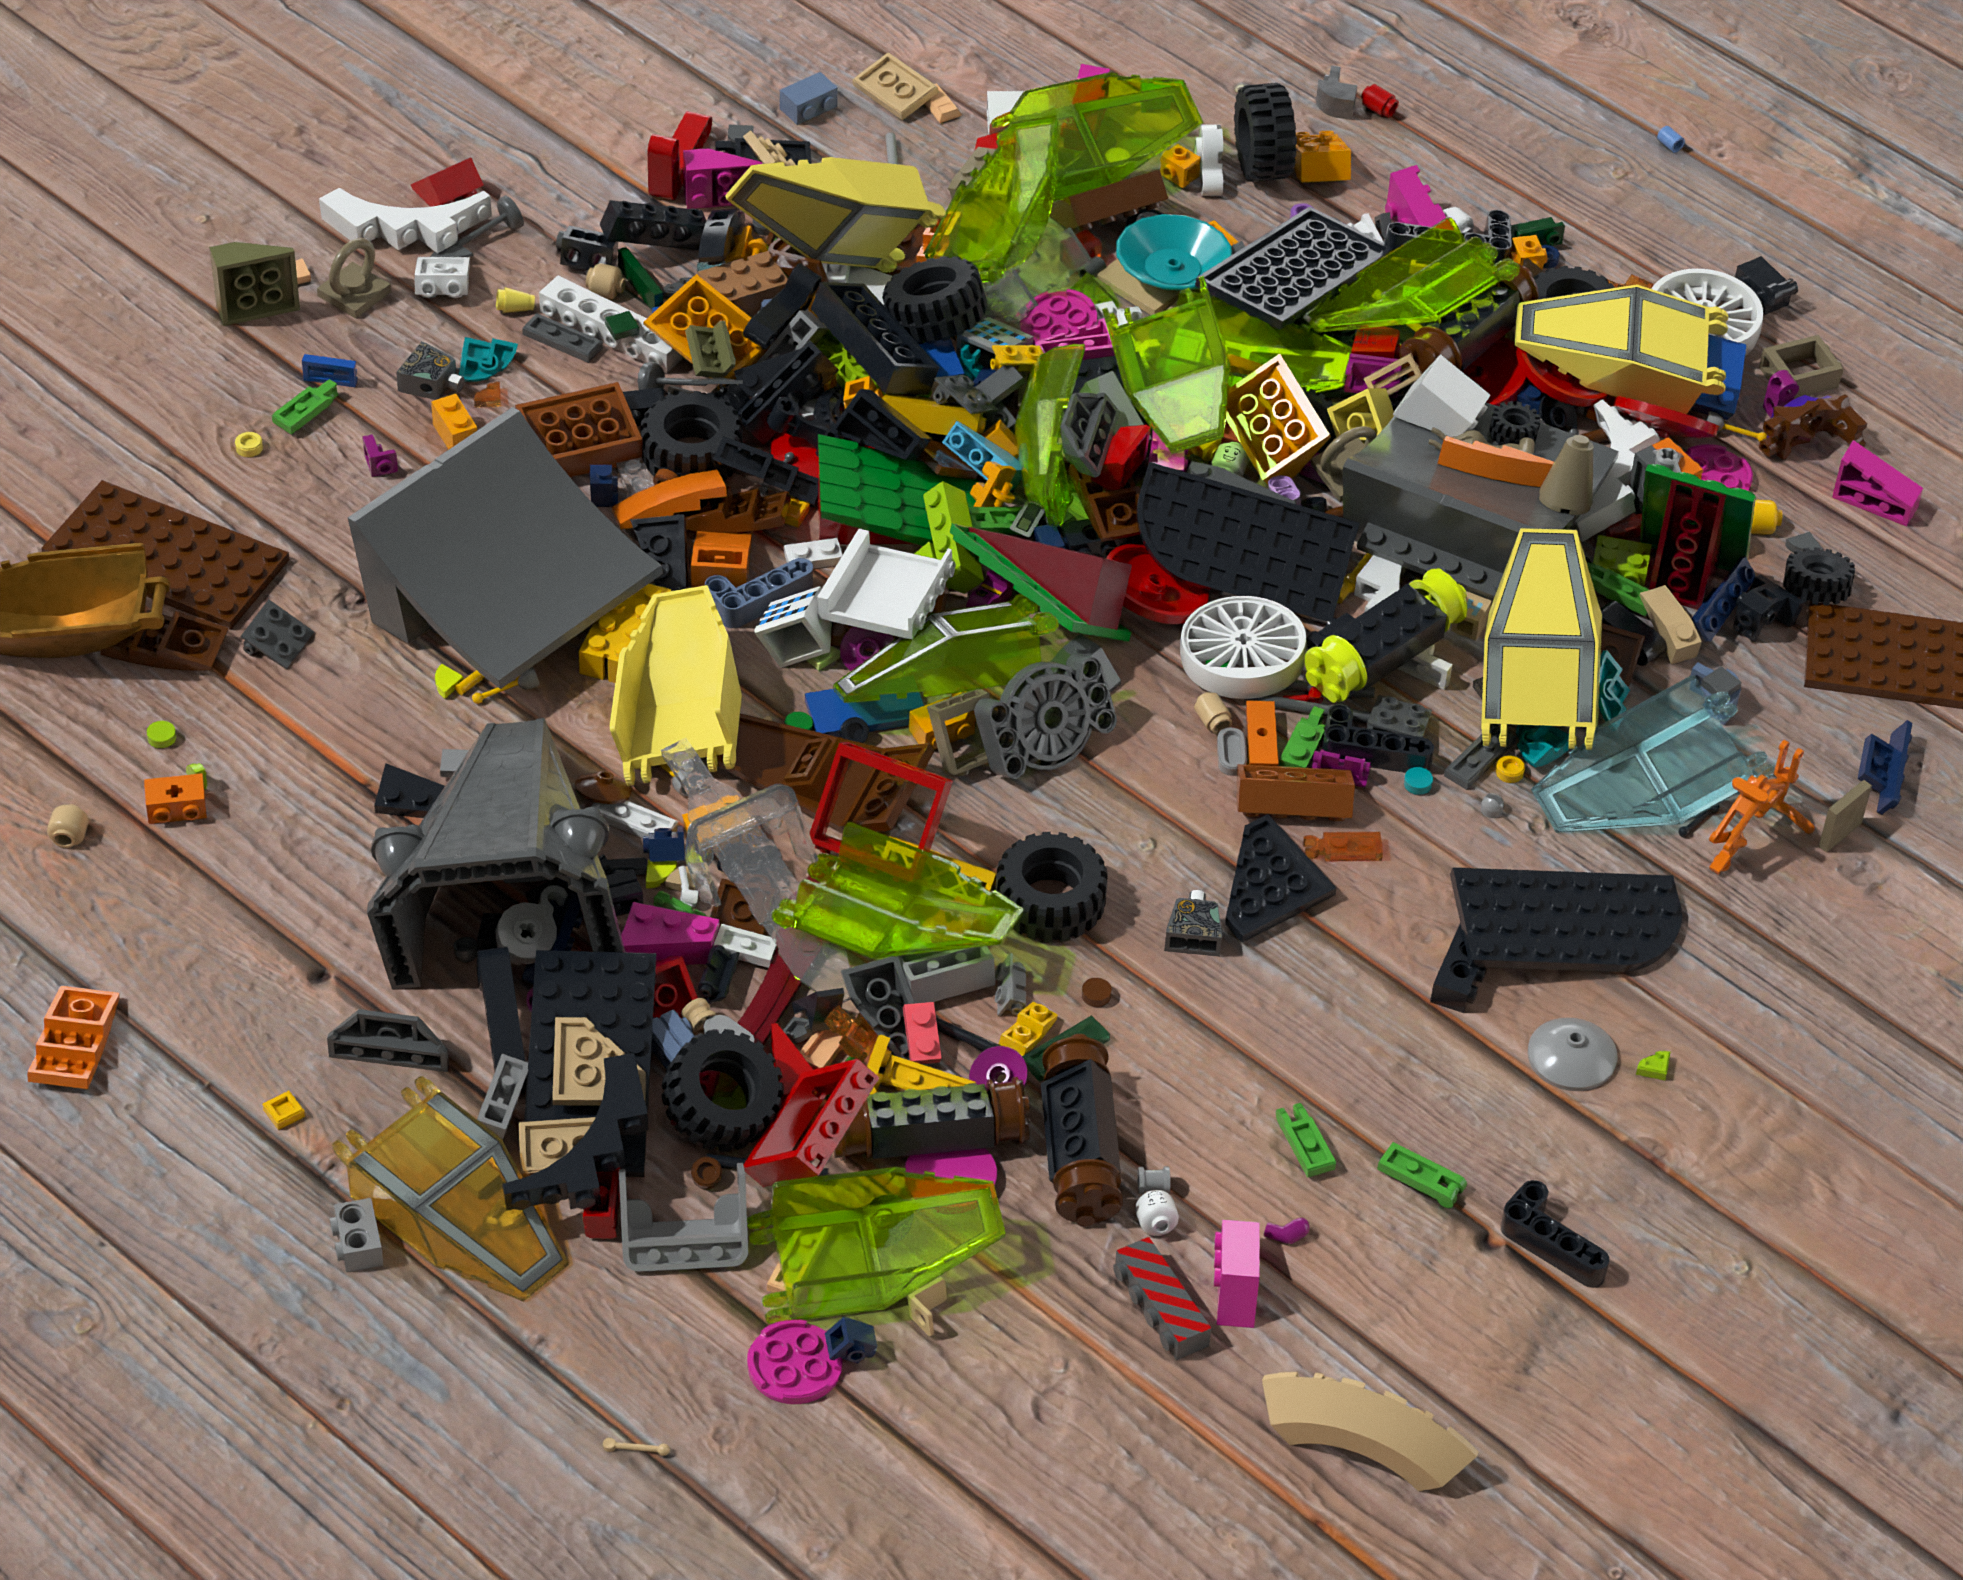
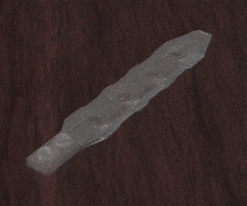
M686 737L662 749L663 759L688 794L689 821L701 839L706 840L721 862L722 870L730 882L735 883L749 904V910L759 925L764 926L778 947L779 955L793 976L815 992L843 988V1003L849 1001L850 998L841 975V970L850 968L845 946L797 927L804 918L832 929L830 924L825 923L810 901L811 897L802 883L797 881L781 858V852L772 839H768L752 816L753 811L740 792L713 778Z

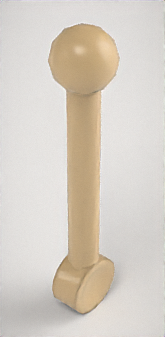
M606 1438L603 1441V1448L607 1452H612L615 1449L658 1452L661 1456H666L670 1452V1447L665 1443L653 1446L616 1442L613 1438Z

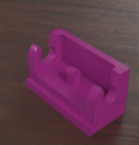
M1350 353L1345 374L1347 379L1344 392L1360 393L1368 389L1364 378L1398 359ZM1402 365L1373 380V385L1402 370ZM1402 377L1381 388H1386L1387 390L1402 382ZM1399 391L1391 394L1389 397L1397 398Z

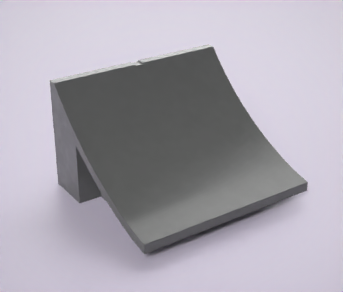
M1486 402L1485 405L1488 408L1477 420L1478 424L1473 430L1480 432L1488 443L1498 446L1503 445L1504 442L1498 444L1495 442L1496 438L1492 439L1491 433H1489L1492 413L1496 406ZM1394 416L1370 444L1357 454L1347 458L1343 465V518L1360 523L1355 538L1358 541L1357 550L1396 563L1423 575L1430 569H1442L1457 584L1462 585L1466 591L1493 601L1520 528L1568 530L1579 518L1580 515H1570V510L1561 508L1560 512H1556L1543 505L1539 500L1540 487L1494 480L1437 464L1441 451L1435 446L1428 444L1429 439L1443 444V440L1429 429ZM1540 422L1534 455L1555 462L1566 440L1575 435ZM1590 441L1594 446V497L1616 462L1619 451Z
M514 407L348 517L372 623L408 644L430 629L440 635L470 665L500 689L663 574L662 565L623 534L580 490L538 438L521 411Z

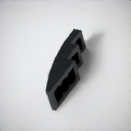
M722 437L713 462L777 493L788 491L791 498L810 503L811 507H815L818 500V478L800 472L798 467L774 459V455L728 437Z

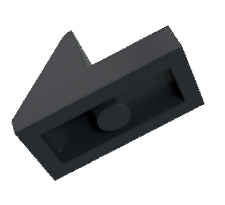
M837 988L817 991L792 1002L794 1014L805 1013L809 1019L810 1029L813 1032L835 1029L839 1025L844 989Z

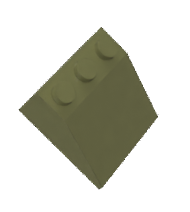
M231 242L209 247L216 307L223 326L300 310L294 248L243 242Z

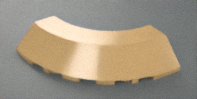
M1298 1372L1264 1375L1262 1379L1270 1425L1289 1445L1323 1444L1359 1453L1393 1470L1409 1482L1418 1492L1443 1487L1472 1462L1479 1453L1471 1443L1451 1426L1446 1430L1432 1420L1434 1416L1427 1410L1424 1412L1418 1408L1406 1406L1408 1400L1389 1391H1385L1384 1395L1365 1389L1366 1383L1344 1377L1341 1382H1338L1331 1377H1324L1322 1373H1315L1313 1378L1299 1377Z

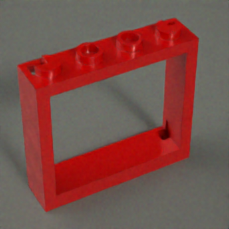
M841 742L838 745L807 842L815 844V848L820 850V852L830 854L831 851L842 854L841 859L853 864H857L858 861L868 864L867 869L873 872L883 874L885 870L895 874V880L910 884V881L921 879L953 780L850 742ZM850 759L937 791L912 867L826 835Z
M858 1058L802 1072L782 1103L780 1110L775 1114L776 1117L768 1125L744 1163L745 1172L762 1187L819 1176L879 1080V1077ZM813 1089L818 1092L816 1096L811 1093ZM831 1094L798 1148L792 1151L826 1095ZM815 1157L820 1161L816 1167L810 1163Z

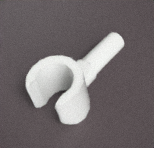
M686 866L678 867L682 884L680 901L696 907L698 890H689Z

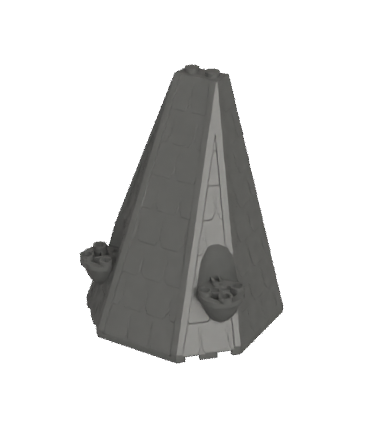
M545 718L523 722L486 724L419 826L382 827L375 831V837L371 843V853L386 877L368 902L367 914L392 990L421 987L426 917L437 890L442 885L543 876L549 880L558 877L568 882V889L577 892L593 952L626 953L612 904L609 884L597 855L608 841V823L601 816L599 809L595 807L580 809Z

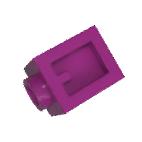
M373 434L362 436L364 457L371 476L376 477L397 472L396 451L394 449L383 451L382 445L376 444Z

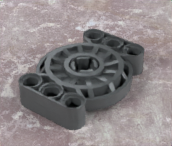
M1078 653L1071 655L1066 665L1055 662H1037L1026 666L1008 682L1000 701L982 698L977 702L974 709L991 770L995 774L1013 779L1021 777L1026 770V766L1039 770H1053L1066 765L1084 749L1092 731L1107 734L1114 730L1117 723V716L1100 660ZM1051 668H1058L1054 672L1051 670ZM1052 708L1053 711L1048 712L1047 719L1044 721L1046 711ZM1038 760L1041 761V763L1034 764Z

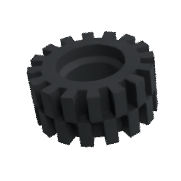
M1508 401V405L1504 402L1500 403V407L1496 406L1492 413L1489 428L1492 439L1496 438L1495 442L1498 444L1504 442V444L1513 443L1519 445L1520 440L1523 438H1531L1536 442L1541 422L1535 409L1530 410L1531 406L1527 404L1525 407L1521 406L1522 402H1517V405H1514L1513 401Z

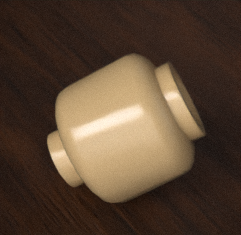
M599 263L594 268H590L587 273L586 288L606 299H614L618 293H623L625 289L626 278L622 277V271L616 266Z
M76 805L58 806L51 814L47 828L48 836L53 843L62 848L79 845L84 840L89 818Z

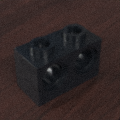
M569 225L562 237L560 264L571 269L588 271L599 263L615 266L618 242L607 241L604 233Z

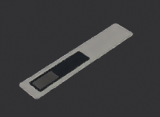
M1039 478L1010 529L1030 537L1059 486L1046 479Z

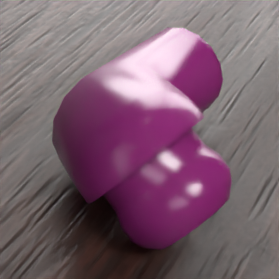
M1305 1218L1294 1219L1284 1226L1268 1222L1264 1231V1237L1285 1244H1293L1309 1233L1310 1225Z

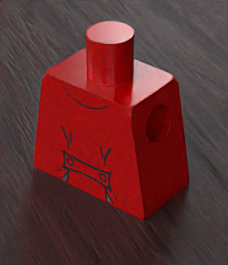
M1360 322L1359 325H1365V324H1371V323ZM1384 326L1358 328L1351 353L1400 359L1399 353L1402 345L1400 344V331Z

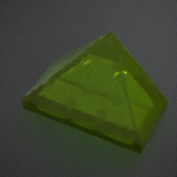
M1088 272L1070 288L1088 296L1094 305L1113 301L1115 306L1119 307V302L1111 287Z

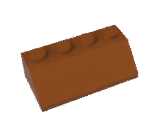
M1237 764L1236 805L1238 812H1243L1244 816L1257 817L1260 813L1271 814L1274 818H1287L1288 815H1300V818L1305 820H1315L1317 816L1328 817L1331 821H1345V818H1352L1355 784L1351 770Z

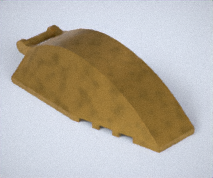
M143 543L28 554V560L11 564L9 560L0 562L1 655L32 658L79 656L113 646L141 629L154 630L163 627L164 616L162 611L165 594L170 589V581L165 577L148 578L146 551ZM154 593L151 612L144 613L147 594Z

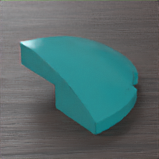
M465 337L458 375L464 377L465 382H478L490 379L491 376L499 371H503L511 363L518 344L492 338L490 343Z
M1605 650L1600 658L1599 709L1609 728L1615 729L1627 709L1622 703L1630 689L1619 677L1623 669L1610 653Z
M1517 725L1518 750L1525 761L1535 768L1556 760L1569 750V734L1554 726Z

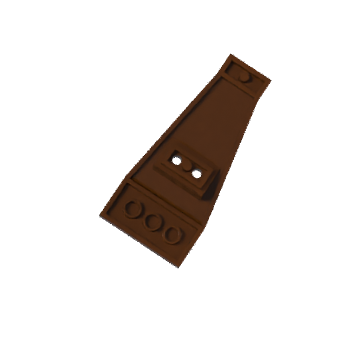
M740 713L735 766L733 769H726L723 762L724 754L717 755V762L719 767L815 818L839 743L850 742L923 770L927 767L935 751L930 743L880 748ZM850 759L829 827L844 835L892 830L917 784Z

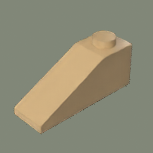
M1666 585L1641 592L1639 596L1655 631L1666 642L1667 649L1665 652L1671 665L1697 657L1702 643L1692 619Z

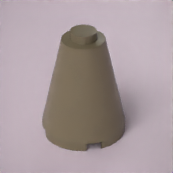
M1575 435L1566 440L1539 489L1540 502L1553 511L1560 512L1561 508L1570 510V515H1581L1589 512L1593 504L1594 446L1586 436Z

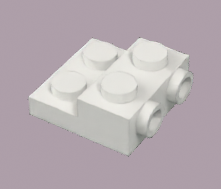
M418 257L415 269V295H421L426 298L436 297L437 295L459 298L463 295H468L470 257Z

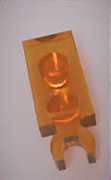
M1323 832L1322 839L1313 835L1303 837V847H1307L1304 853L1309 859L1317 858L1319 855H1324L1325 862L1382 861L1383 858L1380 832Z

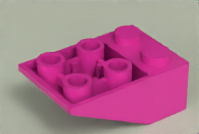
M712 149L683 150V190L687 209L735 206L726 199L725 195L751 165L763 163Z

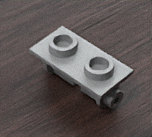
M1010 953L1003 963L998 964L995 971V980H997L995 1003H997V1016L999 1017L1005 1010L1018 1015L1026 1007V991H1023L1026 987V968L1020 962L1013 963V954Z

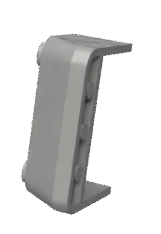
M737 1163L738 1194H726L718 1198L714 1205V1219L652 1222L651 1208L644 1200L627 1199L625 1169H619L622 1252L625 1265L633 1271L640 1272L734 1267L742 1264L748 1255L746 1181L743 1163Z

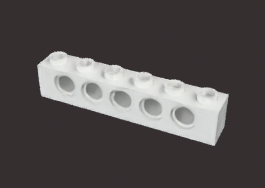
M556 276L539 292L540 312L546 316L599 339L608 346L644 363H658L666 374L684 358L643 325L647 318L561 276ZM630 311L639 326V334L615 341L605 325V317Z

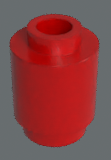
M1376 84L1367 86L1361 94L1362 105L1381 117L1386 116L1390 118L1398 108L1399 101L1395 99V95Z

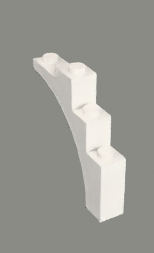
M341 188L319 198L321 218L351 241L355 238H366L371 241L380 236L397 250L419 239L436 253H440L457 243L458 234L492 216L490 195L485 191L450 204L422 208L389 207L370 203L352 196Z
M1604 400L1594 404L1597 423L1607 434L1611 442L1610 448L1619 451L1612 469L1593 497L1590 511L1581 514L1568 529L1577 530L1581 542L1636 512L1634 505L1635 494L1629 486L1634 456L1636 452L1659 442V437L1653 428H1648L1641 421L1633 425L1628 419L1622 418L1614 406L1610 407Z

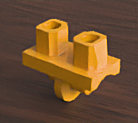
M744 226L741 235H734L736 246L724 261L729 263L742 258L744 261H747V257L769 251V247L763 239L753 238L751 226Z
M987 461L982 469V474L988 478L986 484L977 482L970 491V495L976 500L974 507H1002L1004 502L1013 503L1015 496L1010 492L1013 486L1010 482L1017 470L1012 466H1003L997 462Z

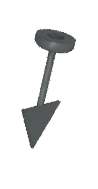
M505 195L497 201V209L500 216L460 239L456 244L442 252L436 253L434 251L430 257L474 256L473 253L463 247V245L502 221L511 229L517 230L524 226L523 216L515 202Z
M647 362L642 365L637 381L639 390L651 388L664 389L665 384L694 386L743 384L742 380L721 377L711 379L665 378L663 368L654 362Z

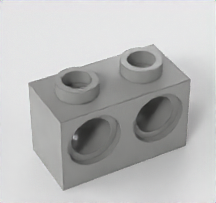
M367 1198L334 1204L335 1217L330 1218L331 1231L333 1236L339 1235L340 1242H335L337 1260H344L346 1272L383 1266L382 1247L372 1199Z

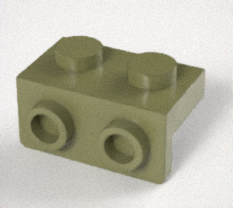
M719 321L713 328L690 325L685 330L696 376L724 378L735 367V356L732 351L730 334L725 321Z

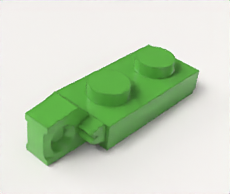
M329 379L318 388L307 387L272 414V422L292 435L331 405L338 396L337 384Z
M1314 706L1308 719L1302 717L1300 722L1298 721L1279 759L1278 766L1309 768L1314 752L1318 750L1324 738L1326 725L1322 724L1325 709Z

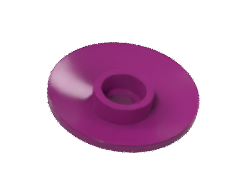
M853 626L846 632L841 641L840 654L842 661L847 669L853 672L894 642V638L890 634ZM896 645L861 669L856 675L872 677L889 668L895 658ZM867 648H871L874 650V653L871 656H865L864 651Z
M995 1046L977 1056L970 1068L969 1080L975 1081L976 1084H985L986 1088L987 1079H992L993 1083H998V1077L1005 1074L1006 1079L1003 1082H1011L1013 1077H1018L1019 1080H1023L1025 1087L1028 1079V1068L1024 1058L1016 1050L1006 1046Z

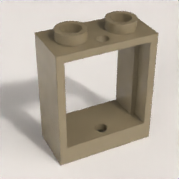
M1819 335L1763 348L1759 365L1760 370L1768 381L1776 372L1787 370L1799 385V392L1794 399L1803 395H1811L1838 388L1843 374L1841 362L1837 361L1831 353L1829 346L1823 342ZM1813 357L1821 369L1794 376L1786 364Z
M979 688L927 706L943 770L955 776L967 775L971 772L972 768L978 766H990L984 747L954 758L945 725L946 720L973 711L980 699L990 698L988 692Z

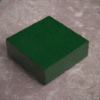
M630 311L605 317V325L615 341L639 334V326Z

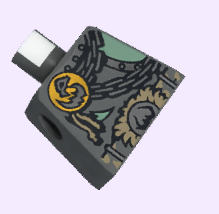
M422 341L396 372L398 392L433 400L440 399L447 389L460 392L465 382L464 377L456 375V362L453 357Z
M1200 890L1191 891L1188 899H1176L1166 929L1164 951L1220 957L1222 929L1218 903L1207 901L1206 894Z

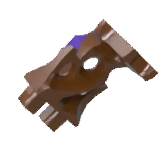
M1829 394L1823 398L1803 395L1790 401L1785 406H1775L1773 408L1772 417L1764 421L1763 430L1767 434V438L1760 441L1759 449L1767 457L1776 454L1779 458L1785 460L1792 452L1793 446L1809 443L1819 431L1828 432L1831 437L1839 436L1849 445L1854 440L1865 447L1866 442L1863 439V430L1866 429L1867 423L1853 410L1846 394L1842 396Z

